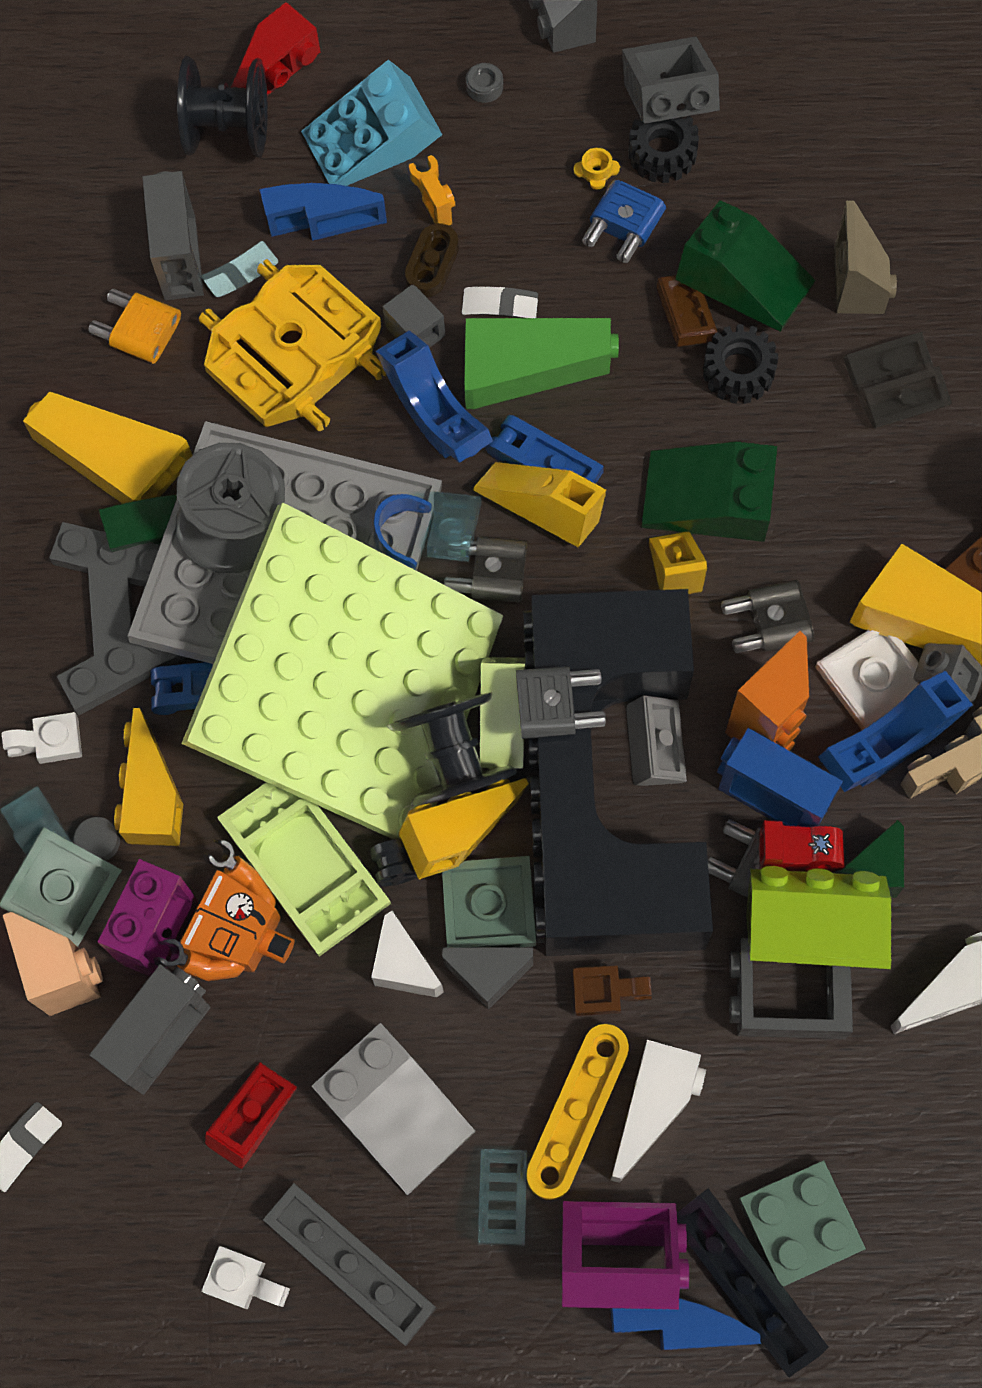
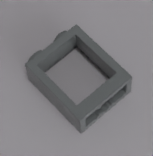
M697 37L622 49L624 85L643 124L720 111L719 75ZM679 104H685L682 110H677Z
M163 171L155 175L142 176L150 259L165 301L203 296L196 217L182 171Z
M741 938L737 945V951L729 952V978H737V996H730L729 1020L730 1023H737V1036L846 1039L853 1032L851 967L826 965L827 1020L753 1017V961H750L748 938Z
M159 965L93 1049L90 1056L126 1084L144 1095L211 1008L202 998L206 990L178 966L171 973L162 965Z

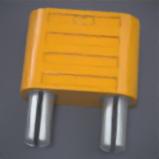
M111 289L107 299L111 303L124 307L123 313L114 328L93 320L89 325V332L109 340V345L115 349L152 364L156 363L179 324L181 311L139 293L131 296L116 289Z

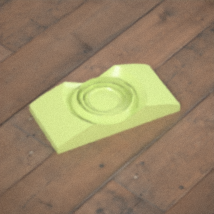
M266 782L217 817L319 957L391 904V901L318 805Z

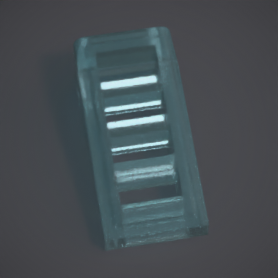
M481 1149L478 1245L525 1246L527 1150ZM490 1163L517 1164V1173L490 1172ZM490 1182L517 1183V1192L489 1191ZM489 1201H515L516 1211L489 1210ZM489 1220H516V1230L488 1229Z

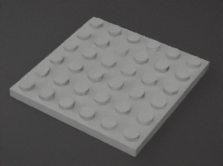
M205 421L193 455L200 449L217 443H242L262 451L277 465L284 480L285 504L375 550L373 539L374 516L383 500L397 494H409L430 502L432 509L429 513L399 512L388 518L380 529L384 540L393 550L417 562L415 569L417 571L440 495L442 480ZM176 500L129 630L128 639L129 643L214 664L251 569L241 573H217L199 566L183 551L176 536V515L180 508L179 502Z

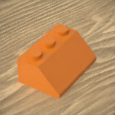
M801 631L738 690L725 732L729 737H736L741 740L746 730L750 728L789 751L794 747L795 742L793 740L801 731L799 726L807 717L803 711L809 699L807 636Z

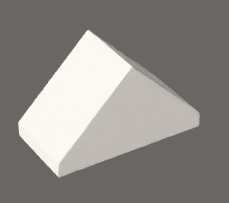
M393 911L386 914L383 920L371 976L374 985L432 997H438L444 993L441 982Z

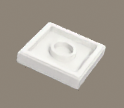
M874 630L866 631L818 661L815 666L861 730H864L891 711L918 685L913 677L919 662L903 641L890 635L888 637L880 635V632Z

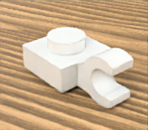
M75 712L32 719L34 731L17 729L2 732L3 749L7 750L9 757L36 752V758L40 764L82 757L79 721Z
M219 1246L201 1292L248 1309L253 1296L284 1307L290 1288L261 1278L265 1263Z

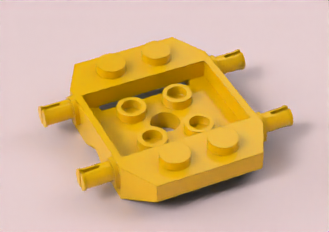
M266 259L263 261L264 265L262 263L259 264L257 272L267 282L264 283L251 303L235 308L222 320L209 308L205 310L206 315L202 312L199 316V322L212 332L204 366L206 372L265 427L305 417L318 431L324 430L323 425L327 427L330 423V418L315 406L318 400L358 365L363 366L376 380L382 378L381 374L383 376L386 375L380 360L373 355V347L381 328V320L378 315L321 265H286L279 270ZM288 331H298L302 334L301 338L295 343L289 344L281 341V337ZM241 338L292 386L287 389L236 341Z

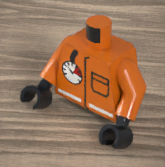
M213 840L222 847V858L216 861L207 853L203 854V858L209 865L225 867L224 873L219 870L216 871L181 942L175 939H166L158 942L161 945L168 946L171 949L172 955L169 961L161 957L153 958L155 965H162L163 967L177 965L187 974L205 981H215L238 977L243 971L254 972L263 955L284 964L291 954L295 939L275 931L281 918L275 908L276 897L252 866L241 857H234V849L229 842Z

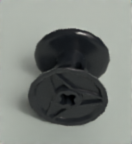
M185 55L181 62L178 78L177 114L181 145L186 155L190 156L196 152L200 143L202 127H218L219 131H225V129L233 127L246 128L248 144L252 154L258 158L262 157L267 137L268 98L265 68L260 58H255L249 67L246 88L229 87L226 82H220L218 87L201 86L200 73L195 60Z
M492 692L457 702H449L386 725L391 731H400L421 725L430 752L425 753L426 760H433L440 785L417 794L412 800V806L424 805L454 797L517 774V770L512 766L482 771L474 747L479 743L477 738L471 737L464 711L489 702L492 698Z

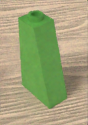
M466 318V409H477L610 374L611 358H618L619 336L618 334H611V318Z

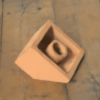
M13 912L3 915L29 1002L49 1016L101 998L97 984L103 982L102 973L96 958H89L85 948L80 949L69 938Z

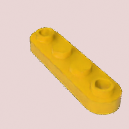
M597 1025L585 1036L527 1168V1182L531 1191L542 1199H558L570 1189L629 1051L628 1040L623 1031L614 1025ZM600 1043H610L614 1048V1053L610 1057L600 1056L597 1052V1046ZM546 1168H553L559 1174L558 1181L553 1185H547L541 1179V1173Z

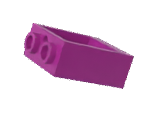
M139 859L98 943L120 964L151 977L158 968L153 958L161 957L169 961L172 955L171 949L168 946L161 945L158 942L166 939L180 940L198 900L179 875ZM165 929L172 931L169 938L162 937V932Z
M563 1201L562 1307L679 1310L680 1289H689L688 1259H679V1253H686L687 1232L686 1223H677L676 1203ZM582 1245L663 1246L664 1269L582 1267Z

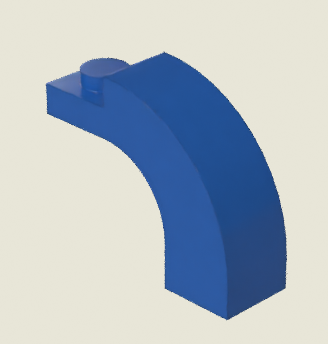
M409 330L376 351L383 369L405 409L428 441L444 458L451 455L460 463L466 458L476 455L480 449L493 442L488 428L467 412L451 393L436 366L429 346Z
M944 671L919 683L897 706L879 720L855 735L828 747L818 758L831 775L843 781L840 787L844 792L858 785L864 787L922 749L953 724L973 704L950 675Z

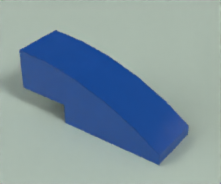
M323 183L287 184L259 189L271 237L309 228L313 241L387 223L383 195L366 189Z
M680 1298L679 1310L611 1308L612 1333L660 1330L661 1350L761 1344L760 1334L738 1320L707 1306Z

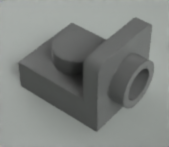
M926 644L913 679L919 684L946 671L974 705L982 683L981 664L963 645Z

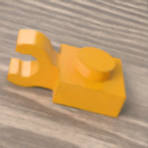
M432 155L427 157L429 170L426 172L418 171L414 163L409 164L410 179L421 191L422 200L434 223L452 225L451 208L455 207V200L447 184L442 186L438 180L439 168L436 158Z

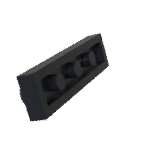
M709 1188L677 1212V1223H686L688 1244L750 1327L760 1334V1340L789 1378L817 1359L829 1348Z

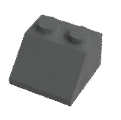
M528 0L531 9L538 10L537 22L541 38H548L553 53L596 42L597 0Z

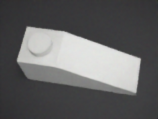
M982 932L965 939L967 946L955 955L891 1025L893 1034L982 1004Z
M647 1040L611 1181L620 1183L687 1106L691 1094L700 1096L706 1074V1069L698 1067L700 1054Z

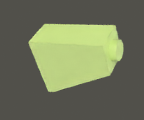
M489 657L483 658L481 662V694L492 692L491 700L480 705L481 768H489L490 770L504 766H512L514 768H523L524 739L521 736L516 670L525 669V658Z

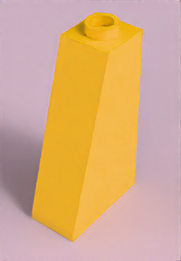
M49 392L41 401L34 403L23 420L34 441L122 504L160 497L179 476L185 462L193 456L187 440L179 435L53 392Z
M901 544L860 600L850 623L861 629L880 632V635L886 637L888 635L897 637L904 643L922 649L928 643L963 645L982 666V592L904 544Z

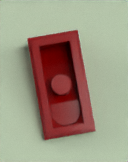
M260 1062L208 1129L205 1136V1144L238 1168L243 1169L296 1091L297 1086Z

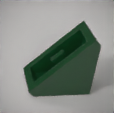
M897 820L838 874L853 875L856 872L867 871L878 876H886L891 898H897L904 888V826Z

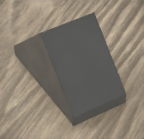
M443 948L442 957L444 965L488 1010L533 966V948Z

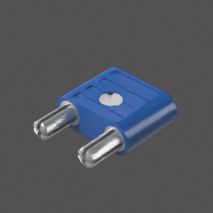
M613 180L590 216L592 224L582 238V242L586 246L589 244L588 247H593L602 232L608 233L625 241L617 254V259L620 262L623 259V263H628L637 247L645 245L666 210V205L656 196L623 181Z

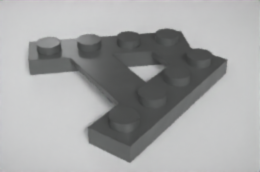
M62 522L49 557L51 563L55 566L88 573L94 656L57 675L61 686L79 716L150 678L153 668L171 666L187 657L129 643L128 633L133 622L131 584L146 586L160 545L145 543L112 553L105 532Z

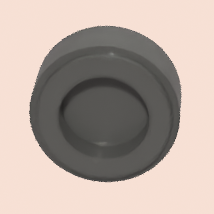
M480 63L471 67L466 74V91L473 100L481 103L496 100L503 92V74L501 70L490 63Z
M93 817L83 821L78 826L74 835V844L107 861L117 853L120 846V835L109 820L102 817Z

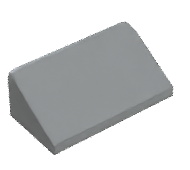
M643 695L627 705V720L634 785L648 786L686 782L679 700Z

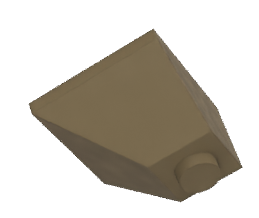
M846 200L834 244L836 312L843 314H884L889 299H894L896 296L897 277L896 274H890L889 257L855 201Z

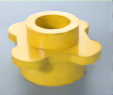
M602 148L589 149L582 156V162H577L574 165V174L577 177L586 179L590 182L591 188L596 190L604 188L606 181L611 176L617 175L620 171L619 163L612 160L611 154ZM593 168H600V170L595 171Z

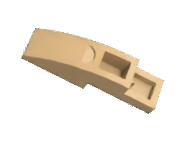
M982 707L973 712L972 716L974 719L965 731L967 735H963L945 746L946 753L932 759L930 754H927L915 760L907 767L909 772L902 781L901 786L909 799L945 780L948 781L955 794L982 778Z

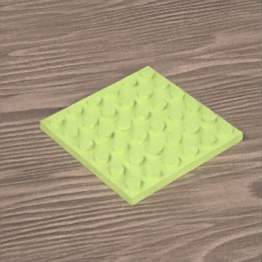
M281 503L276 507L182 744L391 839H401L399 831L410 810L417 807L412 806L413 798L423 791L439 786L440 782L433 760H426L425 753L430 751L422 726L418 725L400 731H391L386 725L422 713V711L474 697L481 680V662L483 658H489L503 615L285 503ZM470 709L464 711L466 720L470 712ZM438 801L432 802L430 804H432V807H434L437 805Z

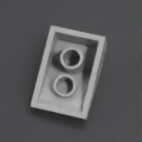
M381 1023L312 1085L317 1094L407 1195L417 1188L475 1133L472 1126Z

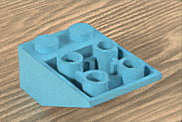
M389 59L301 131L328 183L344 186L414 158L443 135L411 77Z

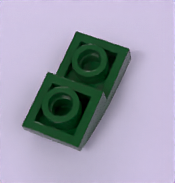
M177 495L143 499L100 509V516L111 552L149 542L160 544L174 509Z

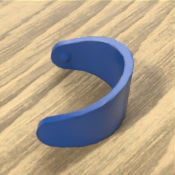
M397 494L383 500L374 516L373 539L376 550L415 570L417 562L393 550L384 540L380 529L388 518L399 512L429 513L432 509L431 503L409 494Z

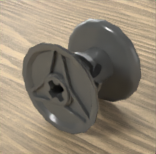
M217 443L200 449L185 462L177 479V500L180 508L176 515V536L183 551L199 566L217 573H241L252 569L276 507L285 502L284 480L277 465L262 451L242 443Z

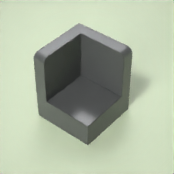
M411 285L382 306L385 326L395 338L410 330L430 348L446 336L444 315L415 285Z

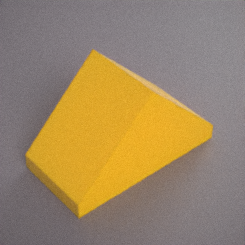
M688 531L649 538L659 590L688 589V594L702 592L707 572V563L691 533Z

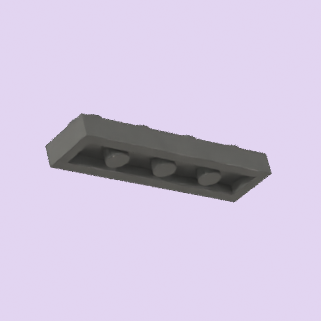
M295 1183L263 1219L405 1346L408 1345L437 1308Z

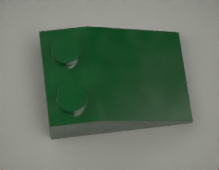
M719 200L686 242L675 280L779 332L782 331L815 282V279L756 217Z
M735 441L651 451L642 528L673 532L689 531L691 534L765 542L771 517L777 446Z

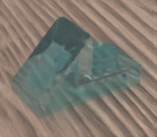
M434 491V518L427 543V557L469 561L482 496Z
M38 786L0 809L15 833L13 835L14 839L25 854L28 853L42 827L74 843Z

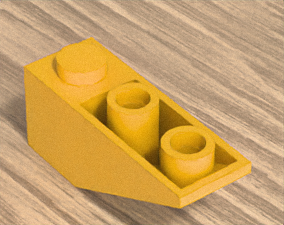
M495 462L474 486L475 492L578 548L599 523L606 489L570 470Z
M133 708L132 722H126L124 728V745L129 749L127 763H122L119 771V785L121 789H124L122 804H117L115 808V829L119 830L120 835L127 844L179 846L184 804L147 719L140 708Z
M524 778L514 782L504 779L491 784L486 791L473 795L471 792L451 797L447 803L432 807V804L428 803L410 810L399 831V836L418 879L459 867L518 802L529 784L527 779Z

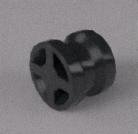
M401 839L382 842L369 850L371 860L377 863L378 872L375 876L379 886H395L417 878V874Z

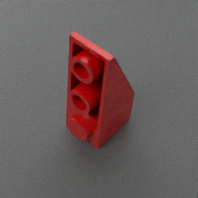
M285 2L258 24L231 87L246 88L248 70L255 58H260L265 68L267 96L276 88L284 86L292 75L303 66L311 64L317 55L321 53L317 28Z

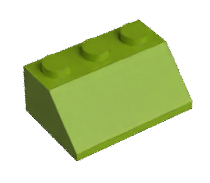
M767 866L762 869L750 868L746 913L750 961L878 969L891 968V896L886 876H878L867 871L856 872L852 875L835 874L825 869H811L808 872L787 871L778 866Z

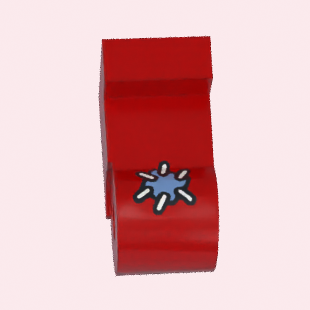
M764 820L758 834L759 869L767 866H778L787 871L808 872L811 869H825L834 872L844 868L843 831L841 829L831 826H785L783 821Z

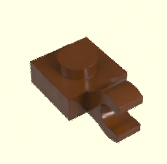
M618 966L573 968L576 1016L621 1014L620 1000H652L650 977L619 979Z

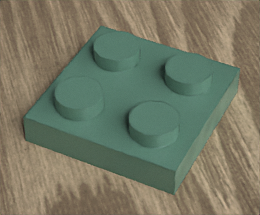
M42 827L2 895L0 907L69 938L78 947L122 870Z
M529 856L463 861L459 867L442 872L447 948H520L536 946Z
M821 1161L738 1199L770 1270L783 1287L866 1249L825 1161Z

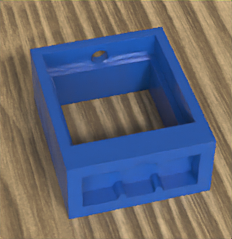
M750 728L746 730L741 740L736 737L731 739L721 757L722 762L717 770V773L722 775L718 790L772 821H783L785 826H819L843 782Z

